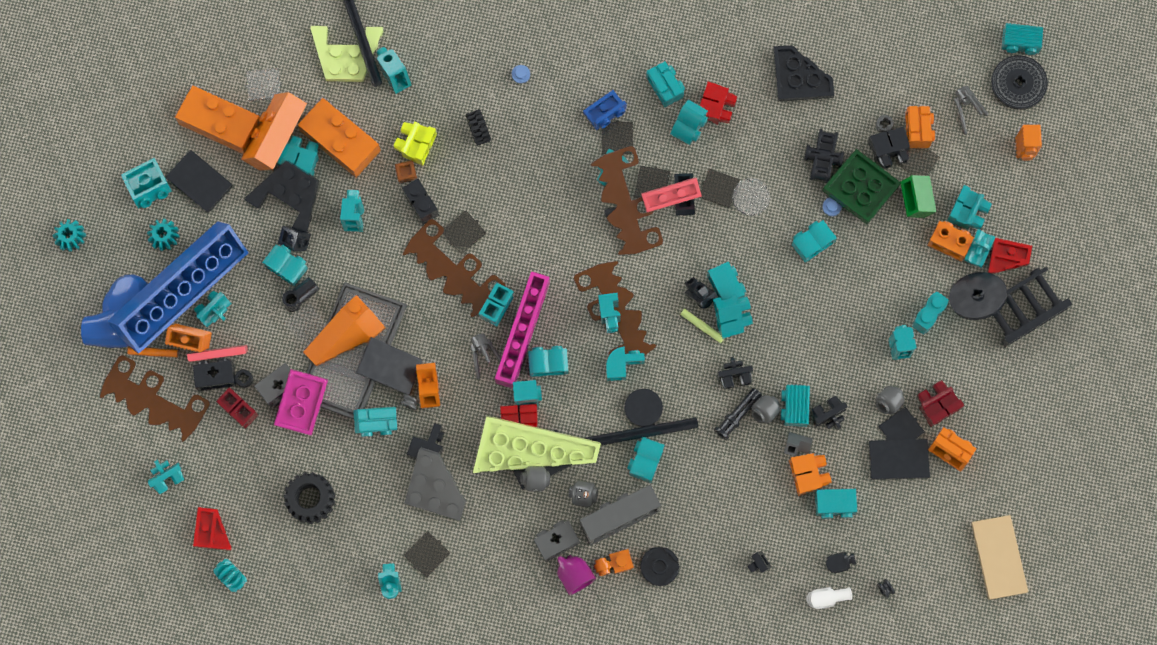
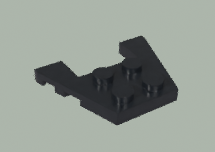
M286 160L248 194L244 200L256 208H261L268 194H272L300 212L292 228L300 232L309 233L308 229L312 220L311 214L316 200L319 180L289 160Z

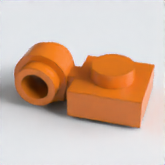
M628 549L609 554L610 562L605 557L595 560L596 564L594 565L599 576L611 573V568H613L615 574L634 569Z

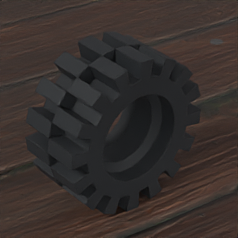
M478 109L467 113L466 119L476 146L490 142L491 137L481 110Z

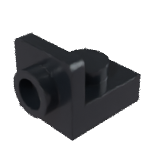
M282 226L278 244L284 245L292 251H307L311 234L300 232L289 226Z

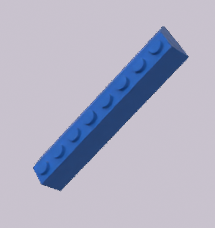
M217 221L107 322L115 333L139 354L249 252L229 224Z

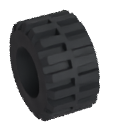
M304 472L301 476H294L296 479L288 482L290 485L285 488L286 495H284V504L289 513L296 520L298 519L300 522H307L308 524H313V522L319 523L321 519H326L328 517L327 514L333 511L332 506H335V493L330 483L320 474L316 475L314 472H310V474ZM307 488H316L321 494L319 503L309 509L301 507L299 504L300 494Z

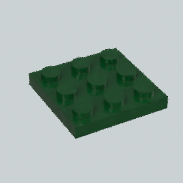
M856 149L824 186L822 191L868 225L901 183Z

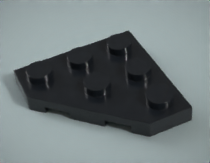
M793 45L773 47L778 102L834 98L833 78L829 74H825L818 68V65L808 57H804Z

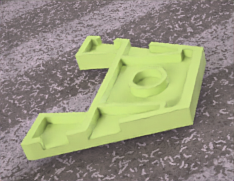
M311 26L310 29L326 81L364 82L368 71L359 45H327L328 27ZM366 27V36L373 55L383 34V27Z

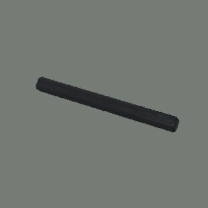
M343 0L371 83L374 87L382 85V80L354 0Z
M694 417L590 436L584 439L600 442V446L694 429L698 427V420Z

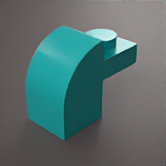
M625 347L615 349L607 359V381L626 380V365L644 364V353L634 350L629 351V354H625Z

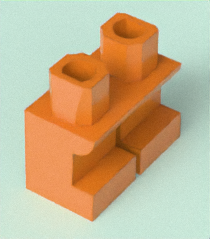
M814 453L790 458L789 463L798 496L821 490L822 487L831 484L832 481L829 473L819 475L818 468L827 466L825 455L814 456Z

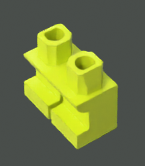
M404 122L401 127V133L408 137L406 141L397 138L393 147L401 152L404 158L413 160V162L423 166L429 154V149H431L437 136L436 129L430 126H422L417 122H414V124Z

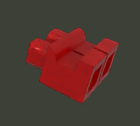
M708 81L700 106L708 111L706 115L708 121H712L716 125L719 122L730 123L732 112L723 108L724 105L735 107L738 96L729 93V88Z
M537 404L520 405V424L538 428ZM518 405L500 406L501 419L519 423Z

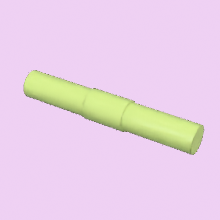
M686 309L681 312V316L719 343H722L724 339H722L720 333Z

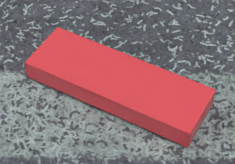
M696 177L641 193L647 212L702 197Z
M247 345L205 350L200 353L198 351L190 352L187 354V358L191 362L246 354L248 349Z

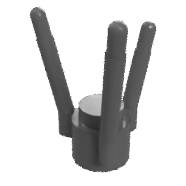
M969 86L958 89L955 92L957 98L954 99L957 104L964 135L967 134L961 103L963 105L971 103L979 115L984 113L985 116H988V112L975 97Z
M484 333L471 338L473 345L470 347L473 353L477 379H480L477 351L478 353H483L487 363H490L487 354L489 348L499 362L502 359L492 345L491 340L487 339Z

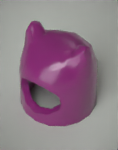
M571 555L567 556V559L562 556L558 557L559 567L557 575L568 595H573L583 590L596 580L588 564L582 558L572 557Z

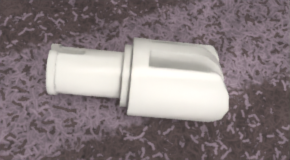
M830 587L816 589L808 593L806 601L810 607L815 609L833 607L836 602L852 600V591L850 587L833 590Z

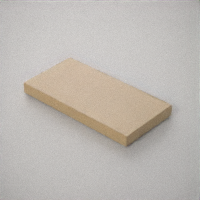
M1011 515L972 522V530L988 600L1028 593Z

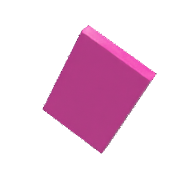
M290 369L274 425L312 435L328 379Z

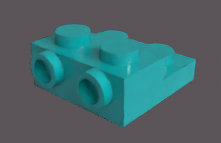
M155 158L121 174L138 209L141 207L147 208L153 201L165 199L172 192Z

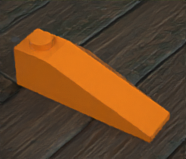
M356 295L334 316L303 353L318 366L347 350L350 351L360 344L367 343L370 337L375 338L386 327Z

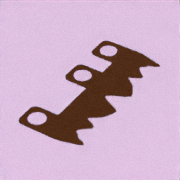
M633 146L605 154L590 164L591 166H598L600 169H603L599 181L607 182L602 192L601 201L617 205L616 209L608 215L607 220L614 227L622 229L616 236L618 239L625 241L623 249L618 253L619 255L637 254L663 244V238L658 227L644 231L640 230L637 219L652 215L654 211L640 213L637 205L643 201V198L631 201L622 170L635 166L639 162L636 149ZM630 151L634 154V160L631 163H625L622 160L624 152ZM656 232L659 239L655 244H650L647 241L648 233Z
M430 219L411 238L403 255L417 253L418 264L427 262L426 272L430 280L446 276L447 279L443 292L449 295L463 294L461 304L472 303L473 311L471 317L479 314L491 293L488 289L489 282L495 280L505 287L506 285L496 275H491L481 286L473 281L471 278L482 267L481 261L471 253L467 254L457 265L433 244L443 234L444 228L434 219ZM429 225H436L438 227V234L436 236H429L426 229ZM468 259H473L476 262V268L472 271H468L464 267V263Z
M618 261L601 263L576 274L574 281L581 292L598 286L602 295L618 293V307H614V310L618 311L621 315V322H618V331L624 344L611 349L609 355L615 349L625 347V354H629V351L638 350L640 353H644L645 356L657 346L656 344L649 345L643 342L647 332L637 330L642 320V311L625 309V306L630 302L634 294L626 288L617 286L622 278L613 275L612 272ZM582 275H588L591 278L589 286L583 287L580 285L579 278ZM597 299L587 305L590 316L594 321L601 319V316H597L592 312L593 306L599 304Z
M123 355L119 356L104 381L100 398H103L106 394L114 393L117 403L126 399L127 408L133 416L145 408H149L148 423L150 425H161L169 421V431L180 428L182 433L181 440L182 442L185 441L197 428L210 402L199 395H193L185 410L156 395L164 382L163 376L149 370L146 372L141 383L137 385L128 380L136 366L135 361ZM121 361H128L130 363L129 371L125 373L120 372L118 364ZM149 376H156L159 382L156 387L151 388L147 386L146 380ZM195 400L203 401L204 408L202 411L195 412L192 409V403Z

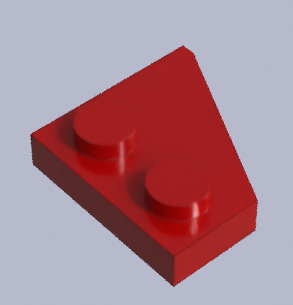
M995 238L987 273L995 274L1028 266L1032 245Z
M198 507L193 547L231 551V545L218 509Z

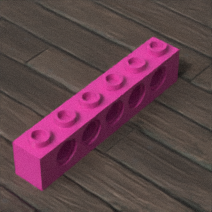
M532 271L530 273L495 376L496 384L513 389V382H517L550 284V277Z

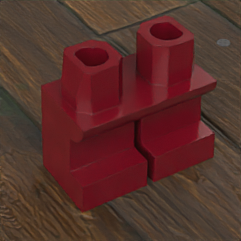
M942 380L932 386L937 394L936 396L931 397L927 389L917 395L921 404L919 409L930 427H933L965 406L961 399L957 398L953 388H948Z
M230 387L216 401L244 429L259 416Z

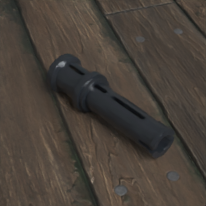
M752 388L734 411L724 417L725 420L719 427L714 428L715 433L727 441L730 433L739 427V421L762 394L757 389Z

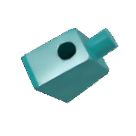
M380 48L376 52L378 56L376 59L382 73L395 94L412 85L407 70L393 49Z

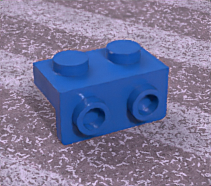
M612 90L583 110V114L596 130L600 127L603 129L610 124V120L615 117L619 118L626 112L627 103L622 101L615 91Z

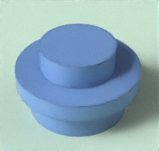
M524 65L514 67L512 70L513 80L520 84L527 82L530 78V70Z
M830 197L824 201L823 211L825 214L836 216L840 213L842 206Z

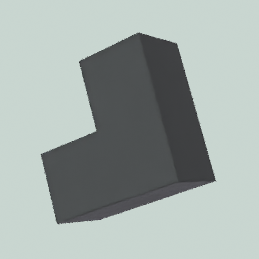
M789 432L784 453L796 456L797 451L809 454L813 438Z

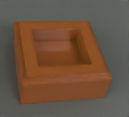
M413 160L395 164L399 184L417 179Z

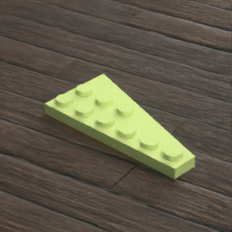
M486 416L473 473L506 469H526L528 466L596 463L601 443Z

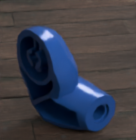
M134 274L124 275L112 284L103 300L102 313L84 317L82 320L81 337L84 345L106 348L129 346L115 333L107 321L148 284L142 277Z

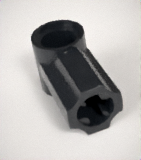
M307 277L294 289L283 294L282 301L287 311H298L305 301L319 291L318 286L311 278ZM291 298L296 299L294 304H288L287 301Z

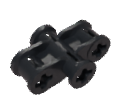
M819 129L816 148L810 147L807 144L804 161H814L810 175L811 181L816 179L825 181L827 184L830 179L832 164L841 168L844 151L835 152L838 132L831 133Z

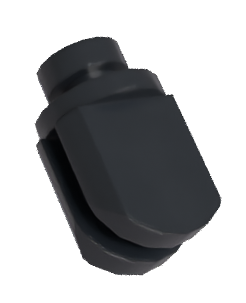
M840 552L828 556L826 560L828 570L834 574L848 571V569H851L850 564H857L854 553L847 556L846 552Z

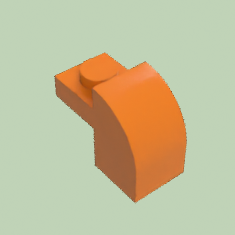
M417 364L416 372L421 408L440 406L436 364Z

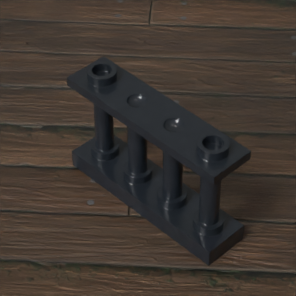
M1047 266L1043 269L1036 268L1030 272V277L1007 290L1006 302L1021 323L1019 329H1011L1000 311L993 315L1004 331L1003 335L1005 337L1001 343L1005 348L1072 306L1069 298L1064 301L1058 299L1043 277L1049 270ZM1037 280L1052 302L1051 306L1053 308L1046 311V309L1041 307L1027 286L1031 282ZM1018 290L1022 291L1037 313L1036 318L1032 321L1026 318L1011 296Z

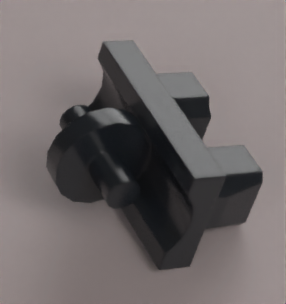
M694 277L685 282L688 290L684 293L688 298L697 303L702 309L711 306L713 298L717 297L715 291L697 281Z
M734 356L730 357V363L723 364L724 369L729 370L718 371L717 378L718 381H721L724 390L734 388L733 378L740 377L741 386L752 384V365L740 367L743 366V361H735Z
M834 396L827 400L830 411L825 413L821 404L811 410L815 419L813 422L815 427L830 420L829 423L825 424L827 429L834 426L836 430L841 429L840 422L845 419L843 415L837 418L836 416L846 411L848 406L845 402L842 403L837 396Z

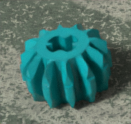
M67 219L66 224L61 221L59 223L60 228L54 227V230L57 232L53 234V238L56 239L54 243L60 246V249L63 251L67 248L69 252H72L73 247L78 250V244H84L85 242L82 239L86 237V233L82 232L84 227L79 225L76 220L71 222L70 219Z
M163 219L162 223H160L159 220H156L155 223L157 225H150L149 227L152 231H147V235L150 236L148 242L153 243L152 247L154 249L159 247L160 251H164L165 247H167L168 250H171V244L177 245L174 239L180 238V235L177 233L179 229L177 226H174L173 221L167 222L166 219Z
M228 559L220 561L213 569L218 579L232 592L240 590L247 582L242 572Z

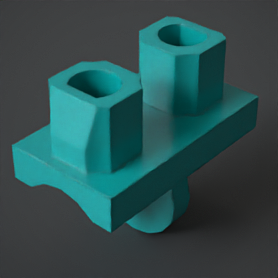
M978 229L964 261L982 268L995 236L986 234Z
M212 291L207 298L210 303L206 307L203 304H199L194 309L197 314L196 317L206 327L212 322L215 323L219 318L224 322L226 318L223 314L232 304L223 293Z
M158 459L155 460L156 467L150 471L153 475L158 472L160 474L148 480L150 488L154 487L159 494L169 489L164 481L168 477H171L175 485L184 480L181 465L178 462L164 470V468L170 465L168 460L160 463Z
M383 564V573H378L381 592L384 598L394 599L399 592H402L399 574L395 572V564Z

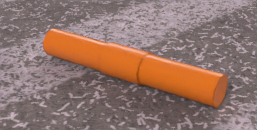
M128 347L127 353L128 355L178 357L179 350L145 348L138 354L131 347Z

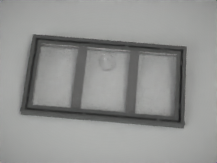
M344 282L327 324L357 295L386 327L375 339L391 345L407 304ZM367 343L360 344L350 351L347 350L318 366L311 361L306 373L328 379L321 408L354 419V410L365 409L376 383L373 380L356 374Z

